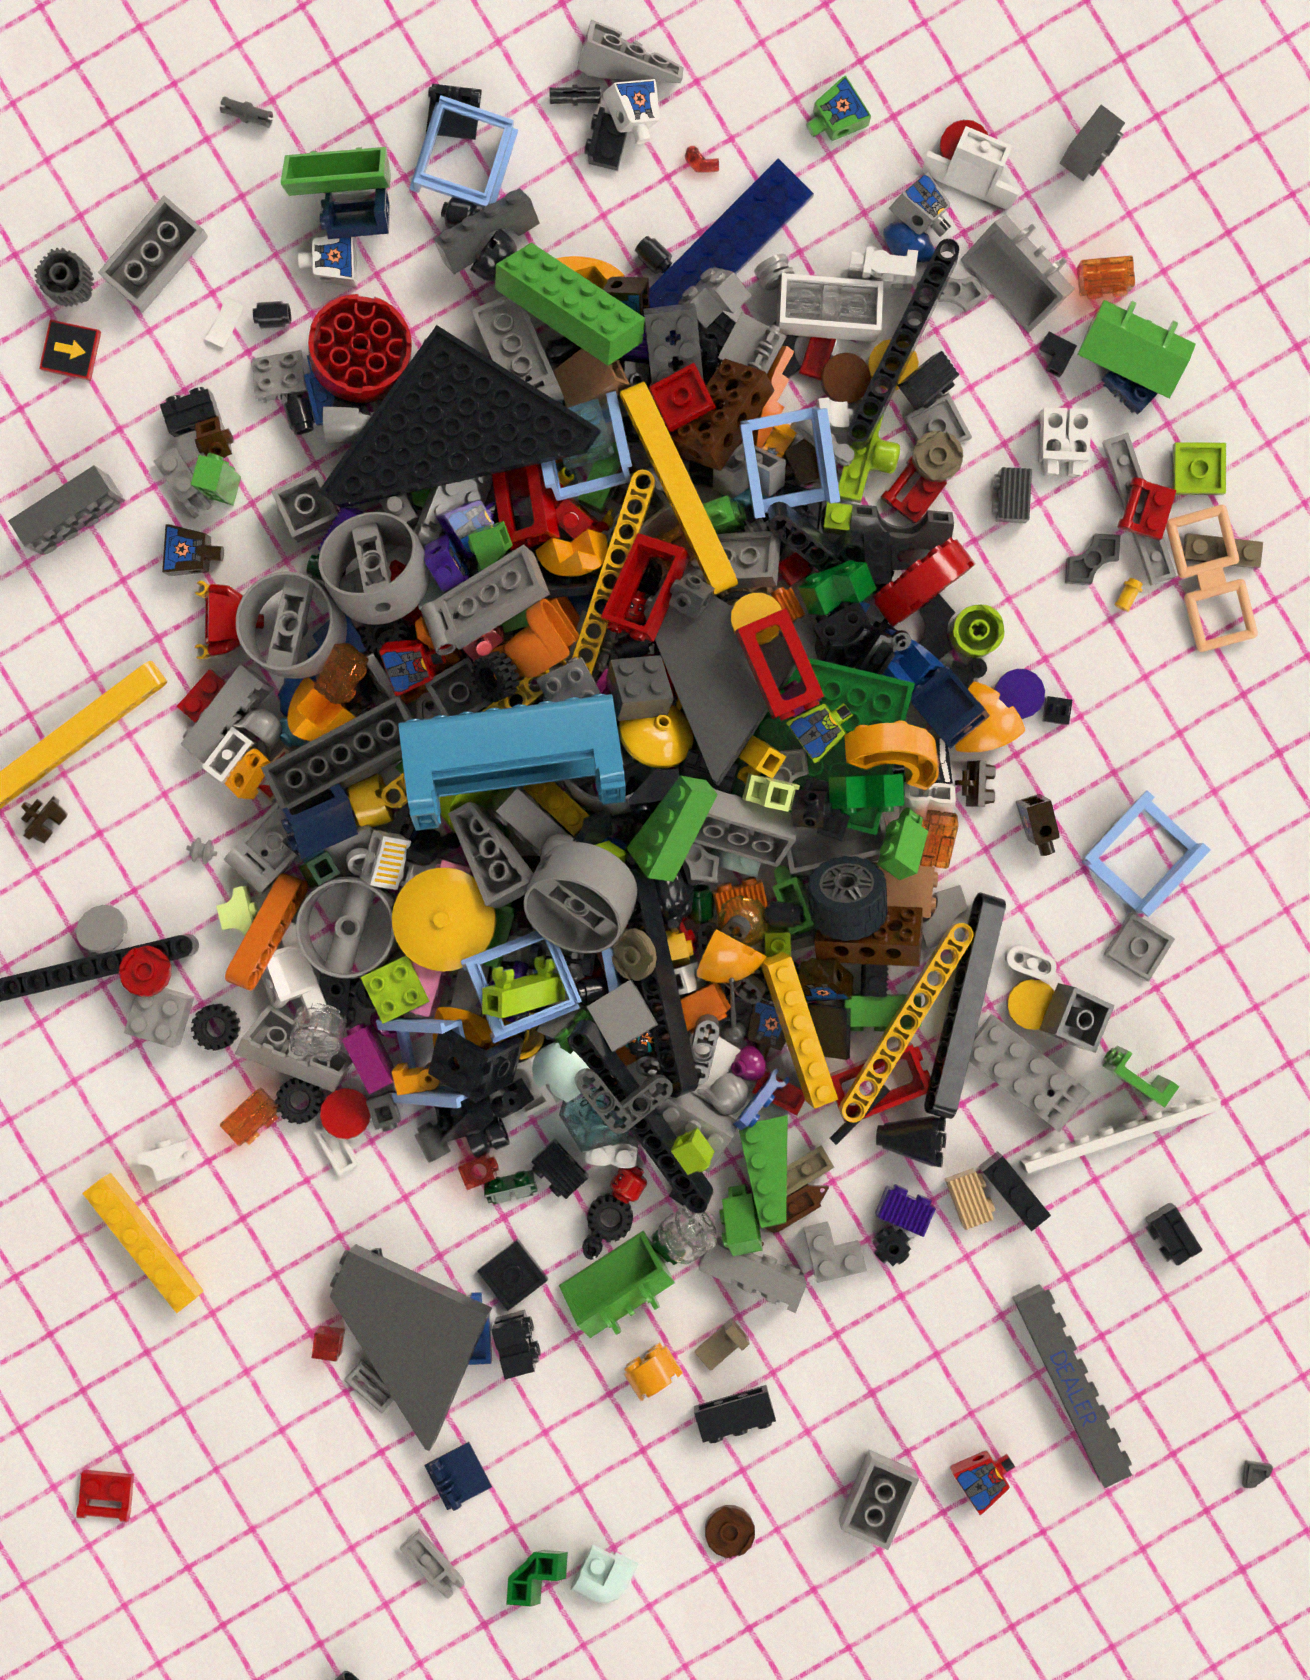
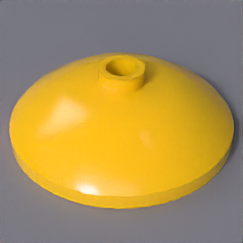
M672 704L668 716L659 715L658 717L619 721V736L623 746L633 758L647 766L654 768L674 767L686 759L689 749L692 750L694 734L689 721L683 712Z

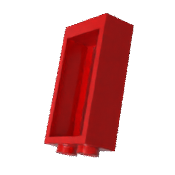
M541 463L526 467L534 524L518 531L516 530L508 471L492 474L499 522L504 521L512 542V546L509 549L512 551L522 545L530 548L545 543L552 537L560 538L552 488L546 489Z
M640 533L637 534L601 615V618L607 625V629L618 634L624 631L629 633L633 639L644 642L645 639L654 642L670 606L669 602L672 596L670 589L676 579L681 580L690 560V556L685 548ZM657 557L672 562L646 624L638 625L625 620V615L650 559Z
M787 608L740 627L735 631L772 719L779 716L782 721L794 716V710L803 706L805 710L819 705L818 699L824 697V694ZM776 625L782 632L806 689L804 694L790 700L782 699L756 639L757 633Z
M909 1042L899 1059L907 1061L913 1076L912 1081L890 1090L864 1118L927 1094L931 1076L928 1070L923 1071L920 1061L923 1060V1056L918 1046L914 1047ZM895 1047V1048H893V1049H890V1051H894V1050H896L898 1047ZM867 1059L830 1073L838 1100H836L838 1109L845 1097L841 1086L842 1083L856 1078ZM877 1059L873 1063L874 1070L885 1066L882 1059ZM857 1104L846 1107L848 1117L858 1109Z

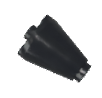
M935 1115L878 1125L876 1145L931 1167L942 1168L943 1152L940 1151L946 1147L947 1133H942V1131L945 1132L946 1118Z

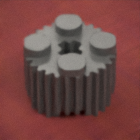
M56 248L55 251L51 249V252L47 253L48 256H43L44 260L39 261L41 265L34 269L37 273L34 275L37 278L35 281L40 285V289L51 300L61 306L67 307L69 305L73 307V304L77 306L78 302L88 301L92 296L91 291L93 289L91 286H94L92 282L94 280L92 277L93 273L90 271V267L76 253H72L70 250L67 252L64 248H61V250Z

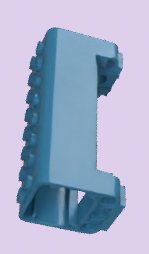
M596 694L580 699L572 697L558 702L543 701L535 705H515L512 708L506 709L491 708L484 712H463L454 716L439 715L432 719H410L399 723L410 817L416 831L439 828V824H441L439 797L595 776L599 802H602V805L626 802L624 769L612 694Z

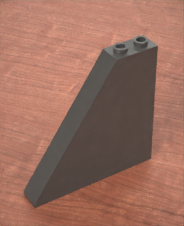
M664 575L658 584L659 590L654 597L650 596L644 605V615L647 620L667 575ZM712 594L707 609L696 619L679 612L670 605L655 641L713 782L719 786L769 710L731 626V611L733 607ZM777 635L771 642L759 646L779 693H781L797 667L785 639Z
M355 1244L349 1251L345 1250L339 1264L342 1265L339 1273H335L330 1283V1287H333L330 1298L425 1450L430 1451L437 1440L492 1307Z

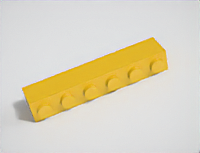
M784 952L768 957L761 967L805 1100L816 1109L838 1100L792 957Z
M112 1173L102 1177L82 1193L176 1314L204 1291Z

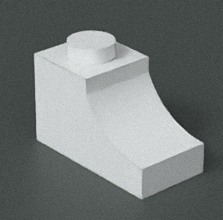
M829 398L818 399L816 407L828 409L831 434L847 433L853 419V410L848 409L847 402H835Z

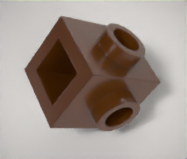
M219 416L195 423L197 437L195 444L200 454L204 453L207 457L208 453H212L223 458L232 455L231 444L234 443V438L230 429L224 428Z

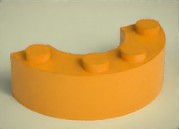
M896 721L894 723H881L869 726L859 725L855 727V730L844 735L846 763L866 770L883 764L902 765L905 768L906 784L923 790L930 788L938 778L939 767L936 742L934 737L924 728L909 725L905 721Z

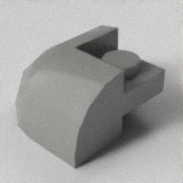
M323 407V430L326 443L352 444L371 416L359 412V408Z

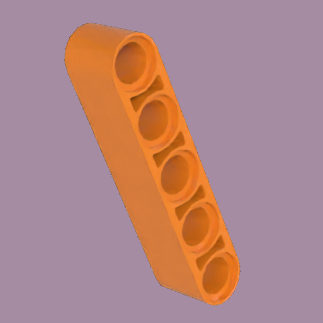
M281 873L278 876L226 970L225 980L249 991L256 987L307 893L308 883L305 880L286 873Z

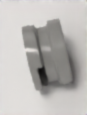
M785 254L769 257L755 268L754 273L758 279H761L760 285L764 291L778 288L782 273L794 274L793 268L788 266L789 260Z

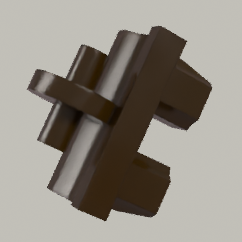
M984 760L967 761V770H962V780H955V786H962V796H966V807H984L985 804L995 802L994 789H985L986 779L995 778L996 767L986 764Z
M53 796L41 811L38 809L43 803L39 799H36L32 805L24 802L21 807L26 813L21 819L26 823L32 817L34 820L24 830L23 836L28 840L33 837L45 843L53 833L52 830L43 825L47 818L60 825L68 816V813L59 805L60 800Z

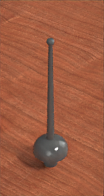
M734 978L729 979L731 1020L726 1021L721 1028L722 1037L730 1043L742 1041L747 1033L745 1024L740 1020H736Z

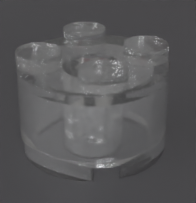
M312 1003L311 1008L305 1009V1005L300 1006L296 1011L290 1035L292 1052L297 1055L307 1054L311 1057L314 1056L324 1062L330 1061L332 1056L338 1054L341 1050L347 1023L346 1017L342 1018L338 1009L326 1004Z
M684 1204L660 1223L658 1227L659 1241L662 1246L666 1245L670 1251L667 1253L670 1258L680 1264H689L716 1246L717 1231L714 1225L716 1219L709 1211L699 1214L693 1213Z

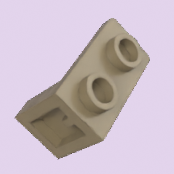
M731 1318L695 1350V1354L709 1370H713L738 1347L743 1351L750 1345L749 1337Z

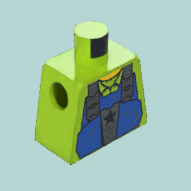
M844 703L832 712L826 704H822L789 720L786 724L814 763H818L847 734L841 724L853 715Z

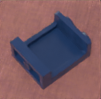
M387 188L375 189V198L334 201L332 193H325V199H321L322 213H320V224L322 229H326L328 239L389 234L390 202Z
M948 665L937 669L931 675L929 681L913 689L910 702L950 749L990 717L986 709L976 700Z
M340 784L330 787L331 800L296 815H291L287 807L282 809L284 819L281 820V824L286 834H289L286 837L287 843L291 851L296 850L301 859L358 835L350 800Z

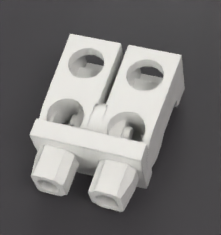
M866 247L865 253L851 252L848 278L883 281V287L910 291L915 277L918 251L908 250L906 256L890 255L884 250L874 252V247Z
M1044 407L1039 412V462H1042L1044 476L1059 475V463L1068 464L1067 476L1081 477L1083 475L1085 463L1089 461L1093 409L1070 408L1067 411V408Z

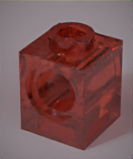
M488 1153L478 1158L473 1157L461 1162L458 1165V1170L466 1189L470 1190L496 1179L498 1175L496 1171H499V1166L494 1156L490 1157ZM482 1164L485 1166L486 1174L483 1176L477 1175L474 1172V1165Z
M320 1325L314 1334L311 1358L337 1362L342 1354L345 1329Z

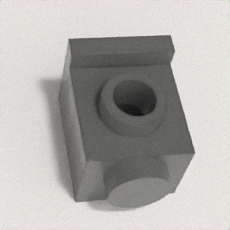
M393 1090L369 1097L366 1100L375 1130L382 1128L383 1132L398 1127L397 1123L401 1121L397 1104L393 1102L391 1094ZM381 1108H389L390 1114L386 1116L381 1113Z

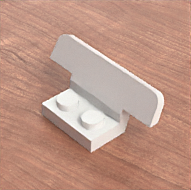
M967 126L951 160L930 151L926 155L922 169L924 174L928 172L933 179L1003 209L1012 207L1020 192V189L998 180L1012 145Z
M291 922L280 941L282 948L274 952L261 978L272 1007L277 1010L282 1009L289 1000L301 997L308 1019H311L324 1012L327 1005L314 969L299 947L296 936V924Z

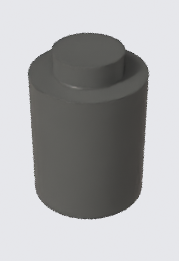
M428 1122L417 1128L419 1133L414 1136L428 1163L451 1151L447 1142L440 1141L437 1124L432 1125L431 1122Z

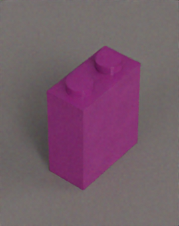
M363 1022L347 1030L348 1036L341 1040L368 1093L371 1094L393 1083L391 1071L395 1067L374 1027L371 1024L366 1026Z

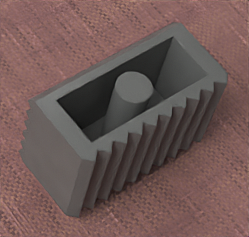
M1002 467L998 474H994L993 490H997V499H993L992 515H996V522L1027 523L1030 520L1032 469Z

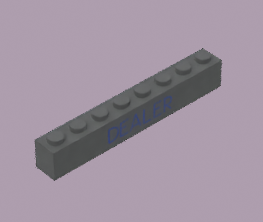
M1038 1284L1013 1296L1012 1298L1099 1481L1104 1488H1107L1132 1476L1129 1466L1132 1465L1131 1460L1125 1450L1121 1452L1118 1446L1121 1439L1114 1427L1110 1429L1106 1421L1110 1419V1416L1103 1404L1099 1406L1095 1398L1099 1396V1393L1092 1381L1088 1383L1085 1377L1088 1370L1082 1358L1077 1360L1074 1351L1077 1350V1347L1071 1335L1066 1337L1063 1330L1066 1324L1060 1312L1055 1313L1052 1307L1055 1304V1300L1049 1289L1044 1290Z

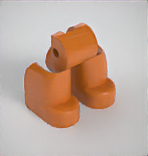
M567 597L543 598L528 607L525 612L528 626L512 638L499 644L490 653L500 651V654H506V658L510 657L512 659L510 664L516 665L517 669L514 672L519 673V678L538 676L568 657L571 645L579 639L576 628L580 615Z

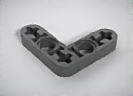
M736 915L731 917L720 931L742 943L750 932L751 925L746 918ZM738 926L740 930L734 936L731 932ZM703 952L702 955L700 956L699 963H700V961H701V959H702V956H703L704 952ZM753 974L733 983L734 993L751 1004L760 1002L766 992L765 984ZM722 983L730 989V983Z
M705 1014L698 1018L691 1043L695 1068L701 1069V1072L697 1075L698 1085L704 1084L709 1078L719 1036V1021L710 1014ZM707 1024H711L712 1028L709 1029L708 1038L704 1037V1027ZM700 1045H705L709 1047L710 1051L707 1054H698L695 1049ZM656 1051L651 1052L649 1056L636 1057V1070L639 1074L647 1077L661 1075V1071L658 1069L659 1062ZM646 1060H651L649 1066H644Z
M581 1069L575 1076V1084L578 1090L609 1129L617 1134L627 1132L668 1099L673 1091L672 1084L668 1078L663 1075H655L623 1101L619 1102L592 1069ZM584 1076L588 1078L593 1076L591 1082L597 1090L592 1092L586 1084L581 1086L584 1083L582 1078ZM658 1082L664 1084L663 1088L665 1090L662 1093L656 1091L655 1085ZM647 1090L650 1094H652V1097L654 1098L652 1102L648 1095L644 1093ZM603 1094L610 1097L609 1104L604 1108L598 1107L596 1105L597 1098ZM644 1098L646 1100L645 1108L640 1111L634 1110L632 1106L634 1100ZM612 1110L620 1118L623 1117L622 1121L624 1123L621 1126L618 1124L613 1125L615 1120L610 1114Z

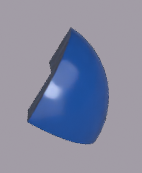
M887 628L885 630V632L890 635L896 632L894 630ZM911 639V644L907 649L895 650L894 658L882 675L915 683V688L917 685H924L931 679V675L937 669L944 668L945 666L926 648Z

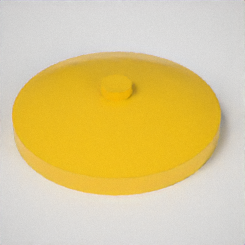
M434 868L421 872L405 884L393 906L392 928L399 947L413 962L430 970L452 971L463 968L460 961L486 951L494 936L496 927L495 908L485 905L474 876L459 869Z

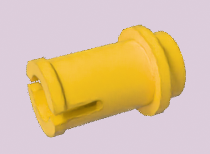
M1133 578L1124 581L1123 584L1125 586L1114 604L1117 608L1126 612L1130 611V607L1137 594L1143 590L1141 588L1143 584Z

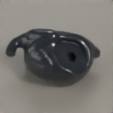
M682 866L673 882L654 879L663 923L671 932H677L682 920L692 912L694 887L688 884Z

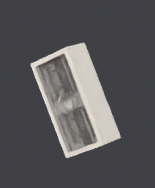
M782 273L778 284L776 326L781 329L780 333L784 335L876 342L882 328L883 281Z

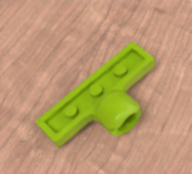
M867 408L863 411L867 416H874L877 413L873 408ZM883 416L867 447L857 450L850 446V449L855 453V457L849 466L843 467L838 486L840 499L861 503L870 471L876 470L891 474L896 470L900 455V445L879 438ZM860 430L852 434L856 439H862L866 436Z

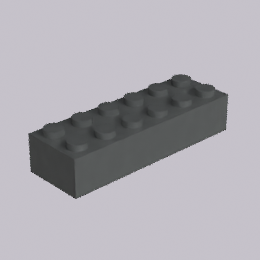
M396 696L262 767L261 769L281 810L287 807L291 815H296L331 798L330 787L340 784L342 789L346 790L349 786L363 781L403 760L399 723L413 719L406 703L399 696Z

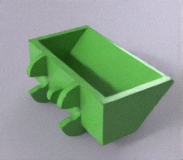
M357 147L352 150L311 151L304 154L285 155L281 175V186L289 196L390 188L391 182L386 147L364 149Z
M1103 300L1090 323L1077 355L1170 399L1191 359L1196 343L1174 333L1178 322L1174 320L1171 322L1168 330L1148 319L1146 320L1133 314L1136 306L1134 301H1131L1127 310Z
M643 1230L561 1283L559 1287L577 1326L591 1338L607 1327H612L614 1333L618 1335L621 1333V1328L617 1321L628 1313L630 1316L634 1315V1309L645 1302L651 1303L654 1310L658 1309L660 1305L655 1296L675 1282L663 1259L652 1247L650 1239Z

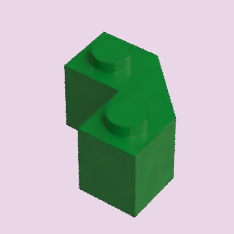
M853 560L846 561L825 571L811 574L798 587L808 613L816 615H827L842 602L860 603L877 589L865 562H854Z
M903 774L828 777L829 801L832 803V809H841V814L857 813L856 808L878 807V812L894 811V806H904Z
M551 1550L533 1552L527 1558V1561L508 1577L506 1605L531 1607L541 1604L542 1580L559 1581L566 1579L568 1552Z

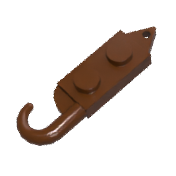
M806 1184L788 1195L786 1223L765 1229L773 1233L779 1232L820 1208V1203L829 1186Z

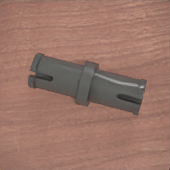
M225 96L221 100L220 104L225 105V107H220V112L223 114H229L240 118L242 122L248 123L250 121L269 128L273 120L268 119V117L273 118V112L254 107L252 103L247 101L242 103Z

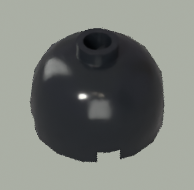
M498 229L484 246L479 260L476 258V262L472 264L470 271L486 281H495L496 264L517 252L514 240L502 229Z

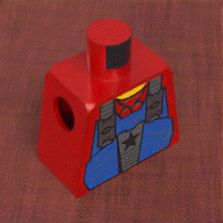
M419 639L387 642L379 650L395 696L430 682L436 675L435 666L446 663L445 655H438L435 650L429 651L428 646Z
M988 1451L980 1452L950 1466L954 1477L979 1515H982L1009 1490L1010 1486L1004 1474L1015 1468L1008 1454L994 1462Z

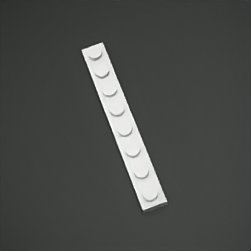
M1208 1094L1196 1097L1194 1099L1195 1102L1187 1105L1184 1102L1174 1104L1170 1107L1171 1110L1163 1113L1160 1110L1146 1114L1147 1118L1139 1121L1136 1118L1122 1122L1123 1126L1115 1129L1112 1126L1098 1130L1099 1134L1090 1137L1088 1134L1075 1137L1074 1142L1066 1145L1064 1142L1056 1143L1050 1146V1150L1042 1153L1040 1150L1029 1152L1026 1154V1158L1020 1161L1023 1170L1031 1173L1222 1110L1219 1099L1210 1097Z

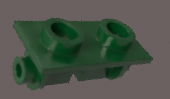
M519 1171L513 1175L494 1177L484 1181V1196L487 1197L488 1204L493 1203L496 1205L511 1201L510 1192L515 1193L516 1199L533 1196V1193L538 1192L537 1184L534 1182V1171Z

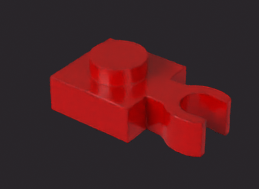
M795 552L779 562L778 571L787 585L791 587L812 572L808 567L812 565Z

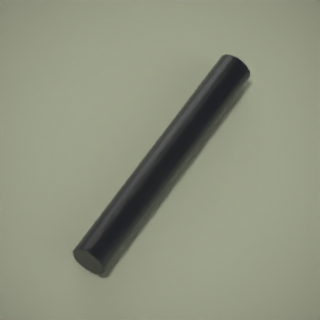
M885 1085L882 1086L865 1116L890 1092ZM858 1109L850 1117L855 1116L858 1113ZM846 1121L829 1139L837 1145L860 1121Z

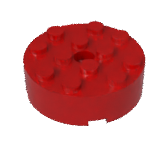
M359 294L341 296L327 303L312 321L308 339L310 366L319 383L338 398L356 403L381 400L386 397L411 361L412 339L410 330L402 315L392 305L380 298L359 296ZM358 346H359V347H364L365 350H364V349L359 350V349H356L355 347H358Z
M951 537L943 544H939L932 549L924 558L913 563L894 582L891 581L873 597L876 600L874 604L893 628L898 622L900 623L945 590L946 587L959 579L976 563L958 539L953 540Z

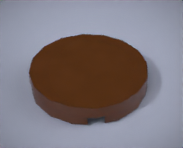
M844 352L836 354L825 363L821 370L822 390L830 400L835 402L852 404L859 401L864 396L871 382L868 365L862 358L853 353Z
M724 1505L716 1508L708 1516L705 1524V1537L708 1546L713 1552L724 1558L745 1554L751 1548L755 1539V1525L751 1516L743 1508L736 1505Z

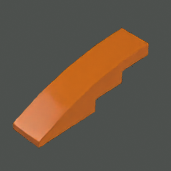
M781 346L767 373L775 391L757 418L781 414L785 408L777 401L790 380L782 374L794 353L787 346ZM773 427L752 430L754 445L762 449Z

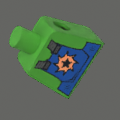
M845 75L814 103L813 112L816 118L806 123V126L813 137L825 131L830 140L834 141L869 126L871 114Z

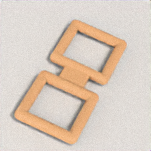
M1218 505L1168 519L1166 529L1178 576L1184 579L1196 575L1200 589L1187 593L1184 596L1197 650L1205 652L1257 637L1258 631L1245 581L1237 579L1226 582L1223 570L1224 567L1239 562V555L1226 506ZM1218 516L1228 556L1187 567L1177 527ZM1237 591L1246 630L1206 641L1196 601Z

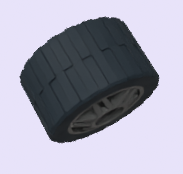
M856 856L835 857L821 863L819 867L813 870L812 875L808 879L810 918L815 928L825 936L841 939L842 941L859 940L878 931L880 926L884 924L888 912L886 879L879 866L870 862V860Z

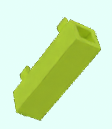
M545 956L536 957L534 964L538 973L514 979L513 969L503 971V967L493 968L492 978L495 985L482 988V1014L505 1018L565 1000V989L558 973L553 972L556 968L553 959H546L545 964Z

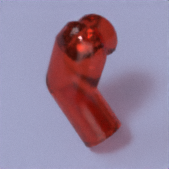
M689 146L686 149L685 160L695 172L719 171V158L705 159L696 146Z

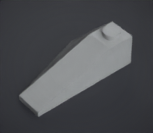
M591 19L577 67L582 73L589 77L596 76L605 79L637 81L655 79V82L681 83L684 67L659 53H647L642 47L643 44L636 40L633 43H629L621 38L622 32Z

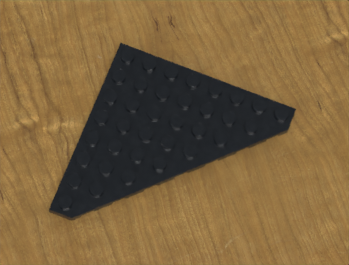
M436 325L318 492L340 508L585 454L601 431L575 412Z

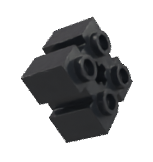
M525 1310L496 1317L491 1331L496 1350L499 1353V1361L504 1379L535 1372L536 1364L539 1362V1356H541V1350L538 1341L532 1339V1331H534L532 1317H527Z

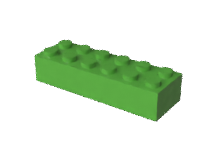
M532 242L496 264L495 289L607 366L642 343L645 317Z

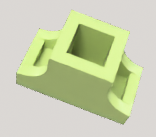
M748 773L742 799L764 807L788 812L792 808L795 790H799L800 785Z
M248 886L233 888L232 898L227 903L216 906L222 930L235 928L240 930L244 936L259 912L256 902H252Z

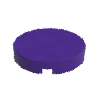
M1014 669L1006 672L999 678L994 687V690L1000 693L999 700L1008 708L1013 706L1021 719L1033 716L1041 709L1045 701V688L1042 680L1036 673L1027 669Z

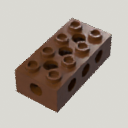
M725 358L706 385L716 408L677 428L671 436L680 457L718 471L723 469L742 440L740 421L757 418L775 391L765 371Z
M887 906L886 920L880 926V929L870 936L860 938L859 940L842 941L841 939H833L816 929V959H834L839 963L920 967L923 908Z

